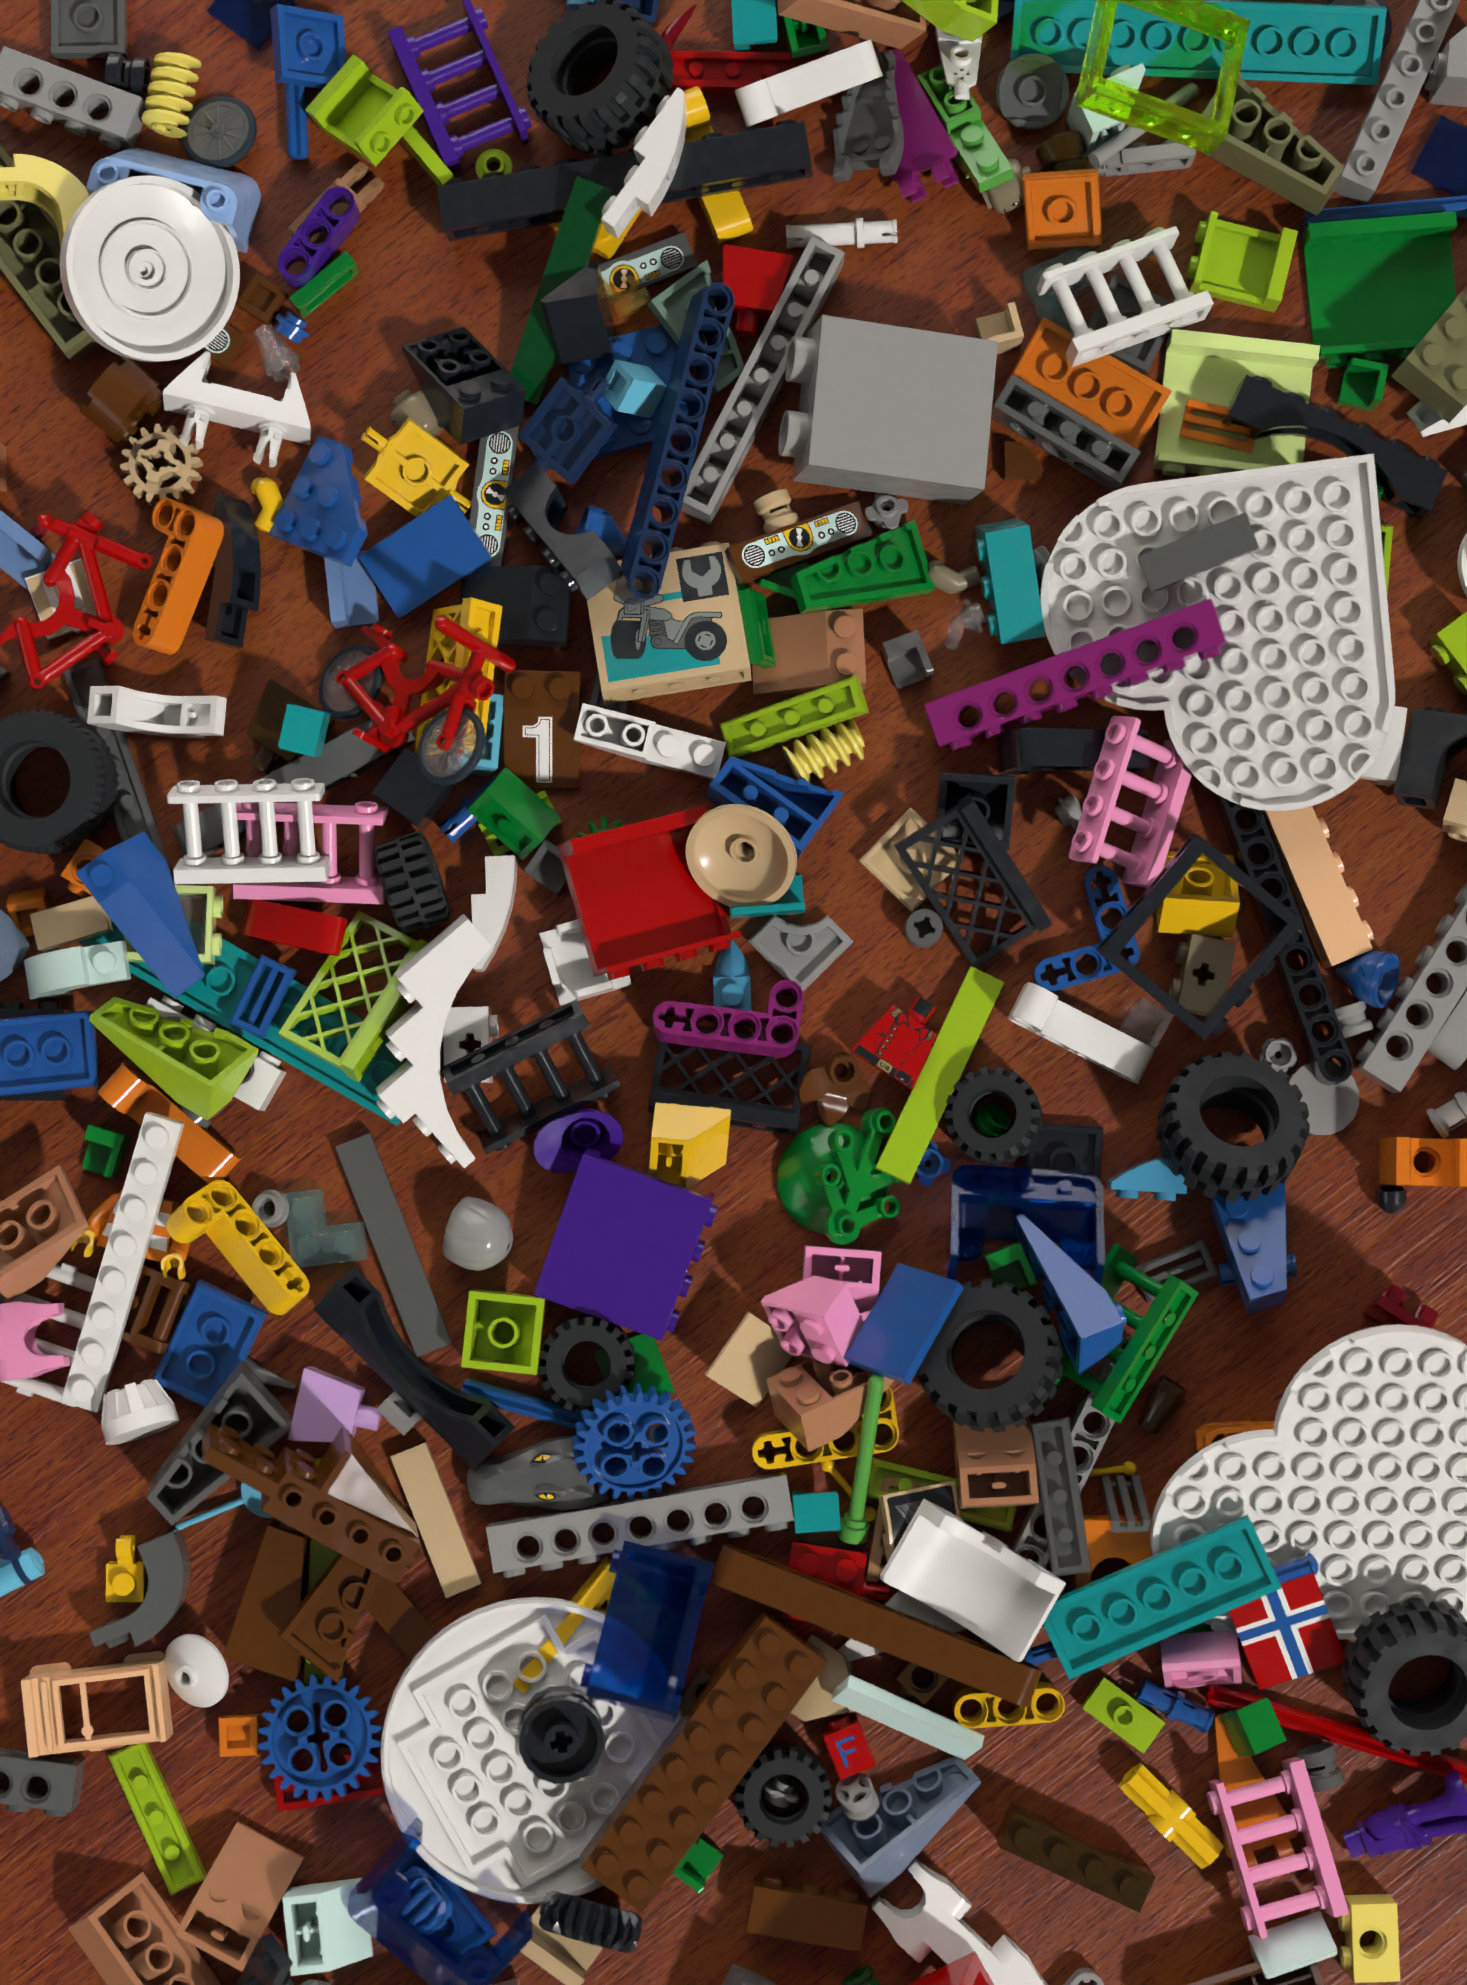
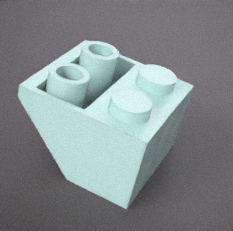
M1143 63L1132 68L1129 64L1121 66L1114 70L1109 78L1098 83L1095 79L1090 80L1076 89L1066 121L1070 129L1079 131L1087 149L1084 158H1087L1094 149H1097V146L1100 147L1123 131L1146 70Z
M365 1877L291 1886L287 1889L282 1900L288 1954L293 1962L290 1968L291 1976L328 1972L373 1956Z

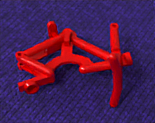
M87 510L76 523H68L54 517L50 512H43L37 517L36 523L31 528V535L36 539L43 538L48 531L65 537V541L43 576V583L46 586L53 587L56 585L59 591V602L55 612L46 620L36 623L29 622L24 616H18L0 635V647L5 642L17 638L28 684L33 690L41 689L92 651H95L103 658L101 663L105 667L109 666L119 655L114 649L109 652L102 646V644L114 645L118 643L123 637L124 627L117 617L112 616L95 551L135 567L140 571H145L152 565L150 555L101 536L98 532L104 525ZM77 549H79L97 616L73 608L75 594L71 578L65 569ZM141 560H144L146 562V565H143L141 563ZM64 625L90 634L44 668H41L34 638L51 635ZM34 679H38L40 684H34Z

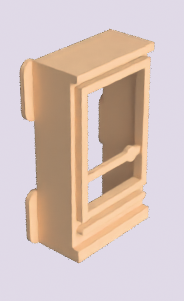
M164 1652L134 1653L127 1655L124 1663L72 1669L71 1665L67 1662L34 1666L30 1670V1674L21 1680L28 1757L33 1758L41 1755L82 1750L93 1752L118 1749L125 1745L167 1741L173 1735ZM144 1676L149 1729L91 1736L94 1728L90 1725L86 1683ZM79 1684L84 1723L81 1732L85 1737L65 1739L60 1686Z

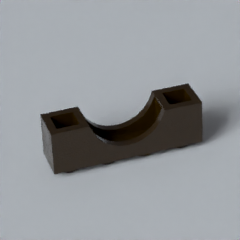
M1010 1803L995 1837L999 1848L1139 1913L1155 1880V1876L1149 1866L1119 1852L1104 1850L1088 1844L1056 1827L1046 1818L1013 1803Z

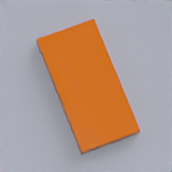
M1043 317L1006 383H1008L1012 375H1015L1138 450L1172 391L1109 354L1071 368L1065 354L1074 334Z

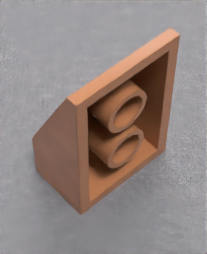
M863 609L824 610L769 618L776 666L762 669L761 666L752 665L754 696L807 693L853 676L859 677L862 690H865L866 663Z
M60 1165L0 1202V1294L9 1300H13L43 1281L89 1226L67 1175Z

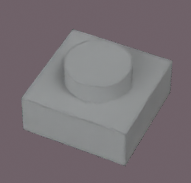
M395 1391L376 1409L386 1418L390 1425L394 1426L403 1435L421 1419Z

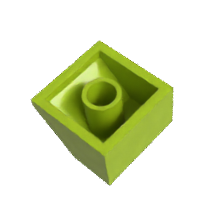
M470 1290L461 1367L538 1375L546 1298L503 1291Z

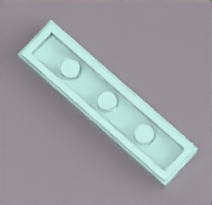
M848 1676L833 1690L831 1701L960 1759H968L983 1746L984 1735L982 1733L966 1728L953 1720L855 1676Z

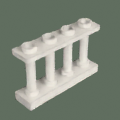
M1176 226L1166 230L1163 227L1155 228L1138 240L1131 242L1130 239H1125L1117 242L1107 251L1098 254L1096 251H1091L1079 257L1076 262L1067 265L1057 263L1044 270L1036 289L1039 296L1055 291L1073 330L1074 336L1065 354L1071 368L1169 333L1172 329H1180L1206 319L1213 305L1208 290L1198 294L1189 292L1170 252L1179 235ZM1153 255L1156 256L1175 297L1173 303L1162 307L1160 304H1155L1136 263ZM1122 267L1142 310L1140 315L1129 319L1121 315L1103 273ZM1086 279L1089 280L1108 321L1106 327L1095 331L1087 327L1069 285Z
M311 778L295 779L290 784H276L274 779H259L254 781L253 784H238L237 780L231 779L217 781L215 785H200V782L196 780L178 782L177 786H173L168 793L167 802L168 804H182L187 855L180 858L173 869L174 884L326 882L331 872V856H320V853L316 851L312 801L321 800L325 792V784L314 783V780ZM274 802H297L300 853L297 856H282V853L278 852ZM198 803H220L225 850V854L221 857L207 858L206 854L202 853ZM236 803H259L263 851L259 857H244V854L240 853Z

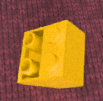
M655 1102L649 1175L684 1188H689L726 1165L731 1110Z

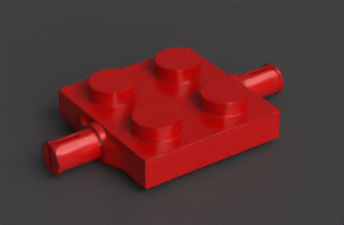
M792 1540L790 1559L786 1564L787 1567L865 1598L888 1600L889 1585L867 1583L866 1581L867 1551ZM782 1611V1618L805 1621Z

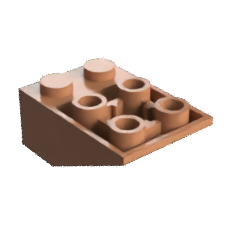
M811 1358L794 1367L782 1370L779 1374L766 1379L775 1416L810 1452L842 1437L864 1414L869 1378L875 1373L849 1364L847 1367L833 1363L824 1364L817 1359ZM883 1377L884 1386L882 1394L895 1380Z
M1029 1416L1025 1418L1026 1424L1017 1428L1015 1424L1005 1426L1006 1431L994 1432L992 1428H985L983 1432L974 1431L968 1425L963 1424L960 1426L952 1421L959 1509L1024 1506L1039 1503L1036 1461Z
M237 1821L174 1935L242 1972L304 1857Z

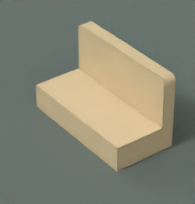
M540 1903L516 1936L514 1947L563 1984L581 1985L585 1980L586 1971L603 1947L543 1930L539 1926V1912L542 1905Z

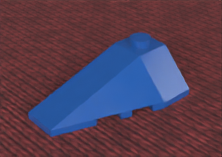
M145 832L106 850L76 872L99 905L174 999L205 977L168 862Z

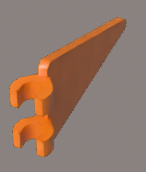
M1216 1714L1214 1726L1219 1781L1224 1783L1225 1790L1229 1791L1264 1781L1263 1775L1251 1756L1238 1758L1221 1714ZM1275 1794L1231 1806L1237 1829L1287 1815ZM1296 1829L1243 1844L1242 1848L1248 1868L1258 1865L1253 1851L1271 1845L1274 1847L1277 1859L1294 1855L1295 1853L1289 1839L1297 1836L1298 1832ZM1223 1832L1224 1851L1225 1854L1229 1858H1231L1227 1842L1225 1839V1835Z

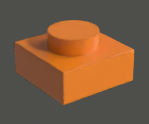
M259 1714L221 1715L219 1717L220 1757L259 1755Z

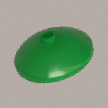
M835 1123L832 1126L820 1124L800 1133L785 1149L777 1171L778 1192L787 1212L797 1223L806 1229L826 1235L823 1228L824 1220L830 1211L822 1187L815 1180V1171L823 1164H835L839 1167L835 1153L828 1146V1136L832 1131L846 1129L852 1133L854 1144L850 1151L855 1167L867 1138L863 1131L842 1123ZM840 1135L838 1137V1144L842 1147L844 1141ZM879 1149L870 1176L881 1172L875 1169L882 1154L881 1149ZM828 1169L826 1170V1173H825V1178H826V1180H827L828 1174L830 1173V1171H829ZM841 1174V1182L837 1188L842 1201H844L847 1189ZM889 1185L863 1196L857 1211L874 1205L878 1197L887 1196ZM843 1221L842 1223V1229L844 1232L846 1229L845 1221Z

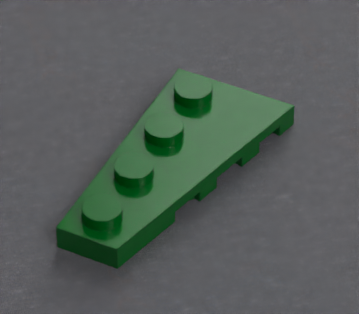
M915 519L895 530L887 531L864 544H858L842 554L832 556L796 572L790 578L800 613L929 594L935 589V585L928 575L930 568Z

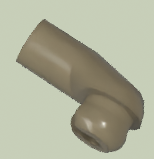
M934 560L928 564L930 568L928 575L935 588L947 594H955L981 583V577L976 566L955 572L946 567L940 560Z

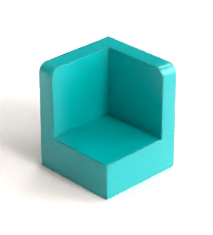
M287 704L278 747L312 757H321L331 713L295 704Z
M807 1490L792 1491L795 1534L841 1530L839 1497L836 1491L807 1493Z

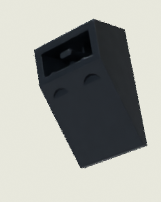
M465 327L402 345V351L439 424L459 445L522 424L526 388Z

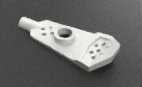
M936 27L935 35L946 83L954 87L955 99L970 100L969 88L977 83L982 35L974 42L941 31ZM957 55H962V56H965V57H964V58H960V57H957Z

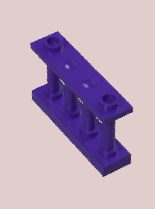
M462 0L466 17L414 38L413 35L406 37L401 25L387 31L391 46L411 92L424 111L422 117L439 156L453 174L462 171L459 158L464 156V151L514 130L517 131L521 143L524 145L529 143L527 129L532 127L525 107L517 108L484 33V30L489 28L481 7L474 9L470 0ZM473 31L481 50L431 71H428L427 68L420 71L416 58L421 57V52ZM482 65H488L495 83L445 104H442L441 101L434 103L430 92L435 90V85ZM502 97L510 116L458 138L456 134L449 137L444 126L450 123L449 118Z

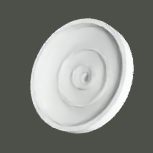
M152 175L129 177L111 182L99 188L82 202L70 219L64 233L60 251V276L63 291L72 313L79 324L96 342L115 354L128 359L160 362L189 356L208 345L221 332L235 307L240 284V267L234 239L225 225L214 223L204 216L200 207L201 194L181 182Z

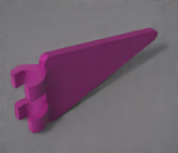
M898 49L892 50L896 57L894 79L898 109L904 132V151L898 170L894 175H891V179L899 183L900 191L904 198L910 196L911 202L916 203L927 198L924 185L918 174L930 168L934 181L937 183L942 181L944 188L959 183L957 172L950 160L957 155L958 150L903 53Z

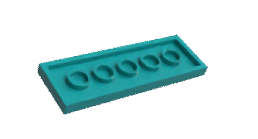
M1247 1514L1059 1596L1043 1626L1070 1680L1281 1589L1282 1586Z

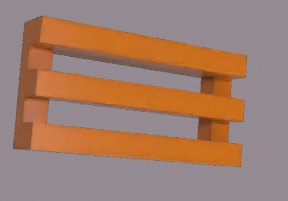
M1192 399L1187 400L1179 433L1180 438L1251 453L1254 447V440L1249 437L1246 438L1245 442L1189 429V424H1195L1248 436L1252 428L1232 423L1227 425L1219 420L1192 415V411L1224 417L1228 407Z

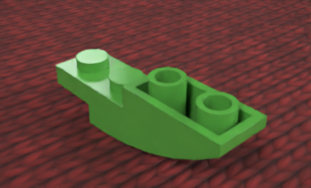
M942 64L917 75L920 85L958 150L954 158L966 179L970 177L980 193L1014 179L1013 168L984 124L980 108L971 93L969 92L970 100L955 99L954 87L946 83Z

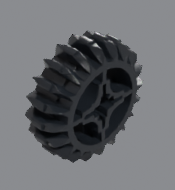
M551 1891L546 1894L539 1912V1926L547 1932L623 1953L635 1951L637 1941L639 1942L642 1932L641 1925L643 1919L637 1913L558 1891Z

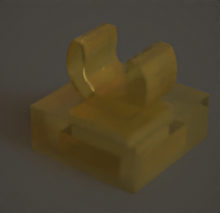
M632 275L626 276V281L630 286V291L627 294L618 293L614 284L609 286L610 296L617 301L612 304L611 309L618 322L647 307V304L652 300L646 287L637 291V282Z

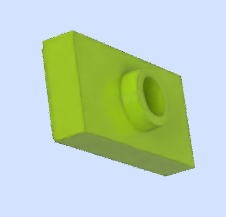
M1103 1675L1081 1705L1082 1709L1143 1754L1165 1725L1164 1720Z

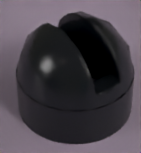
M1399 1185L1377 1187L1376 1200L1378 1207L1389 1214L1401 1212L1406 1206L1407 1188Z

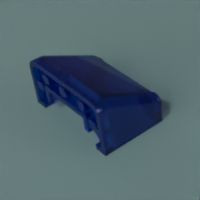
M625 1540L622 1551L614 1549L609 1572L616 1573L596 1656L593 1664L585 1663L580 1686L587 1688L586 1696L661 1720L675 1722L706 1597L704 1595H706L714 1563Z

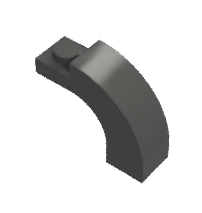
M171 1530L137 1546L148 1574V1590L145 1599L136 1611L100 1625L89 1632L94 1647L106 1643L108 1649L129 1640L127 1633L131 1634L136 1647L156 1635L175 1617L186 1597L191 1572L189 1551L181 1530Z

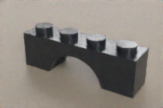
M539 465L502 490L510 503L505 507L510 517L517 526L522 523L527 526L523 531L535 548L539 545L545 548L541 553L552 569L555 570L557 567H560L563 570L559 575L571 592L578 589L588 601L624 575L613 553L594 530L573 535L558 532L560 521L569 507L557 486Z

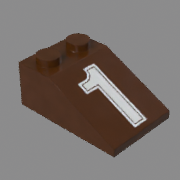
M532 670L505 672L504 768L509 769L529 788L579 790L580 742L574 741L573 738L582 701V677L580 672Z

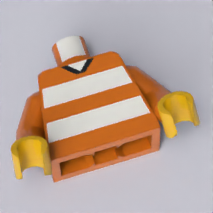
M123 1189L120 1193L112 1194L91 1214L87 1220L88 1228L72 1245L71 1251L74 1250L77 1244L85 1243L87 1246L84 1250V1257H90L93 1253L95 1240H98L97 1246L106 1248ZM166 1198L162 1199L145 1258L161 1262L164 1278L167 1277L169 1269L177 1267L178 1278L183 1279L186 1275L184 1261L187 1258L190 1243H179L168 1234L166 1230L167 1218L179 1207V1202Z

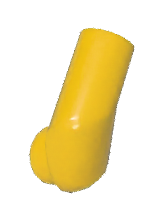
M257 477L251 484L252 494H256L262 509L255 521V526L259 530L268 533L284 501L277 484L271 478Z

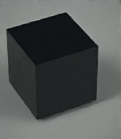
M405 747L372 793L378 800L424 832L456 787L454 784L438 785L429 781L420 770L417 755ZM427 757V763L431 772L435 776L445 777L446 771Z

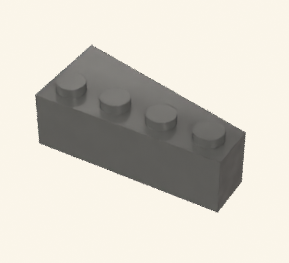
M242 1360L148 1482L147 1499L171 1525L175 1524L232 1477L202 1461V1436L210 1423L219 1428L222 1425L228 1426L241 1435L242 1441L251 1446L260 1444L266 1448L291 1429V1419L288 1411Z

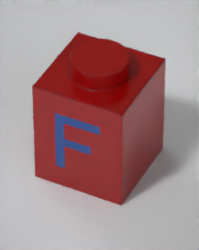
M845 1714L827 1722L828 1728L823 1729L822 1734L840 1780L876 1766L857 1716L849 1719L848 1714Z

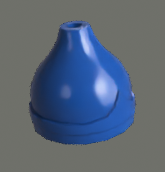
M588 504L575 534L594 530L614 556L623 555L627 538L621 532L616 520L606 510Z
M1371 951L1363 953L1351 961L1339 963L1336 975L1346 983L1351 993L1357 999L1372 1007L1384 1008L1391 1002L1396 992L1400 975V962L1398 956L1388 951Z

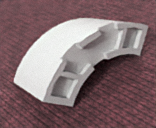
M923 1499L880 1574V1579L884 1583L939 1611L978 1635L1016 1662H1021L1066 1584L1031 1559H1026L1008 1549L1009 1546L985 1531L981 1533L962 1521V1518L926 1499Z

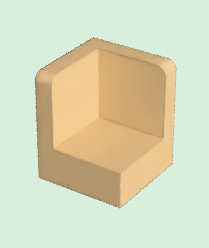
M1015 302L1007 303L1003 312L980 317L975 320V326L980 339L998 341L997 354L1020 349L1024 333Z

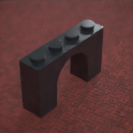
M1433 706L1425 707L1424 710L1412 709L1393 791L1398 805L1436 810L1446 767L1458 753L1467 749V711L1462 712L1460 715L1447 713L1444 709Z

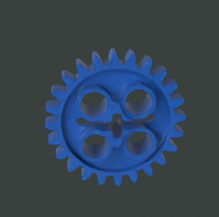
M640 1383L636 1384L633 1393H628L625 1386L621 1385L620 1395L616 1397L609 1390L605 1391L607 1401L602 1403L594 1398L592 1402L595 1411L583 1409L582 1416L584 1422L575 1423L577 1435L572 1436L574 1447L572 1451L574 1460L578 1465L579 1474L586 1475L589 1486L597 1483L600 1494L611 1488L613 1499H617L622 1491L627 1493L629 1501H632L635 1492L638 1491L641 1492L644 1499H648L649 1489L651 1488L662 1494L661 1483L667 1482L674 1486L676 1482L673 1474L685 1475L686 1470L683 1462H693L691 1450L697 1447L694 1439L696 1432L693 1423H691L689 1411L683 1410L680 1399L672 1401L670 1392L667 1390L658 1397L654 1385L649 1388L647 1393H642ZM617 1423L623 1424L618 1428H610L612 1425ZM652 1424H661L656 1428H648ZM612 1457H620L616 1461H607ZM650 1457H658L653 1461H645Z
M312 1674L309 1686H306L304 1681L298 1678L295 1681V1692L288 1687L281 1688L285 1697L284 1701L275 1698L270 1700L276 1708L275 1713L262 1714L270 1722V1726L258 1729L259 1733L268 1736V1741L258 1745V1749L269 1750L270 1755L261 1763L262 1765L274 1764L275 1769L269 1775L270 1779L281 1775L284 1777L280 1786L281 1790L289 1788L292 1784L295 1785V1798H299L305 1790H308V1799L310 1802L316 1800L319 1791H322L324 1800L331 1801L333 1789L341 1797L347 1795L345 1784L349 1783L355 1789L359 1788L360 1782L357 1775L361 1774L370 1777L372 1773L367 1768L366 1763L379 1762L380 1760L371 1753L372 1748L381 1747L382 1744L381 1741L374 1739V1733L382 1731L383 1726L372 1724V1719L377 1717L380 1712L379 1710L367 1711L366 1707L372 1700L371 1696L361 1700L357 1698L361 1690L360 1685H356L350 1691L346 1690L348 1685L347 1678H342L337 1686L327 1676L324 1678L323 1684H320L317 1674ZM317 1702L321 1705V1730L325 1733L329 1732L330 1735L329 1740L323 1742V1750L328 1765L327 1772H322L321 1745L318 1742L313 1743L312 1736L319 1732L317 1717L314 1711V1705ZM335 1704L343 1705L347 1712V1718L340 1726L333 1725L328 1717L330 1708ZM300 1709L305 1711L309 1718V1724L302 1732L295 1731L291 1725L293 1713ZM339 1743L347 1744L352 1752L351 1759L346 1765L338 1764L333 1757V1750ZM301 1749L309 1750L313 1756V1764L307 1771L300 1770L295 1763V1757Z

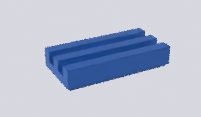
M261 955L229 1023L265 1039L297 971ZM266 966H269L272 970L247 1022H244L241 1018ZM282 972L284 973L283 979L260 1027L257 1028L255 1024L279 973Z

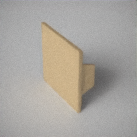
M747 1312L705 1375L757 1408L769 1391L766 1379L779 1374L785 1368L792 1355L782 1349L780 1341L771 1326L750 1312Z

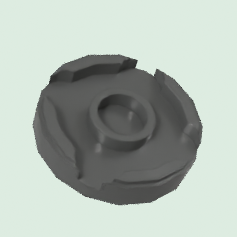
M1039 53L1021 55L1008 62L999 74L995 87L996 104L1002 116L1013 126L1026 130L1044 128L1054 122L1066 108L1069 98L1068 78L1061 66L1051 57Z

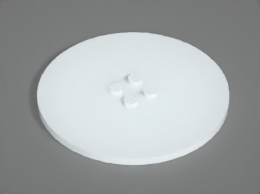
M546 1597L516 1598L478 1608L458 1618L431 1638L415 1655L403 1672L387 1709L382 1732L381 1769L385 1793L399 1828L415 1851L439 1874L472 1893L490 1899L509 1903L540 1904L544 1902L546 1894L551 1891H558L578 1897L604 1886L580 1868V1854L683 1716V1712L676 1708L679 1702L676 1689L664 1666L649 1646L630 1628L615 1618L595 1608L591 1610L579 1606L574 1601ZM569 1612L585 1616L586 1618L563 1645L555 1631ZM550 1637L558 1653L546 1665L545 1659L538 1651ZM537 1657L543 1665L540 1675L535 1678H527L522 1675V1670L531 1659ZM518 1676L527 1683H533L525 1693L513 1685L514 1680ZM569 1686L583 1691L594 1701L601 1715L604 1748L599 1762L587 1776L572 1783L554 1784L539 1779L526 1767L520 1754L518 1721L522 1710L536 1693L548 1687ZM564 1731L556 1733L558 1737L565 1735Z

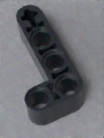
M1021 728L997 736L998 774L1024 775L1039 770L1094 771L1105 739L1106 729ZM1138 730L1137 735L1149 740L1148 731ZM1132 749L1126 770L1129 772L1149 770L1150 757Z

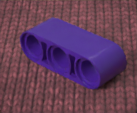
M335 186L328 189L280 253L278 268L289 287L299 290L320 273L356 226L360 211L353 194L347 188ZM347 203L350 205L344 214L336 215L332 213L336 204ZM318 232L328 234L327 239L319 245L310 243L314 234ZM303 262L306 264L305 269L297 275L288 273L293 263Z

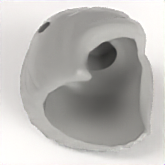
M474 1197L461 1199L456 1207H454L446 1225L442 1245L444 1256L454 1264L474 1271L485 1270L495 1266L507 1256L512 1247L513 1233L509 1217L501 1208L487 1201Z

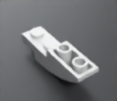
M678 87L671 97L667 95L659 103L656 109L657 116L649 127L644 126L637 134L633 149L637 162L640 165H634L629 170L624 179V188L617 197L615 195L610 197L603 207V217L601 220L604 228L617 239L639 209L651 217L653 216L674 178L680 162L687 127V103L684 91Z
M582 703L573 738L574 741L626 758L714 779L719 773L726 742L655 724L656 722L585 703Z

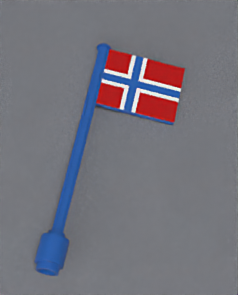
M1307 1553L1306 1557L1273 1567L1281 1583V1589L1229 1611L1259 1690L1342 1664L1346 1660L1315 1578L1319 1571V1564L1316 1557L1311 1553ZM1050 1641L1035 1647L1030 1646L1023 1660L1038 1666V1663L1057 1658L1058 1655Z

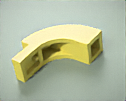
M13 154L12 167L0 166V201L21 200L33 203L45 210L56 224L61 249L64 233L70 219L82 202L91 194L87 192L86 187L78 178L62 166L33 155Z

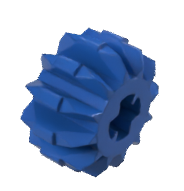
M413 1866L407 1872L404 1871L391 1886L389 1891L390 1898L409 1925L414 1926L418 1932L431 1935L435 1930H439L447 1923L446 1920L452 1915L454 1910L453 1903L449 1900V1895L444 1892L442 1886L426 1870Z

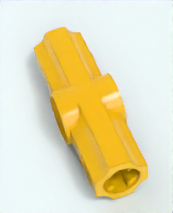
M1141 1762L1132 1767L1123 1776V1779L1118 1784L1120 1789L1147 1815V1820L1169 1842L1173 1840L1201 1869L1215 1861L1224 1845L1207 1826H1204L1195 1817L1197 1814L1174 1790L1169 1791Z

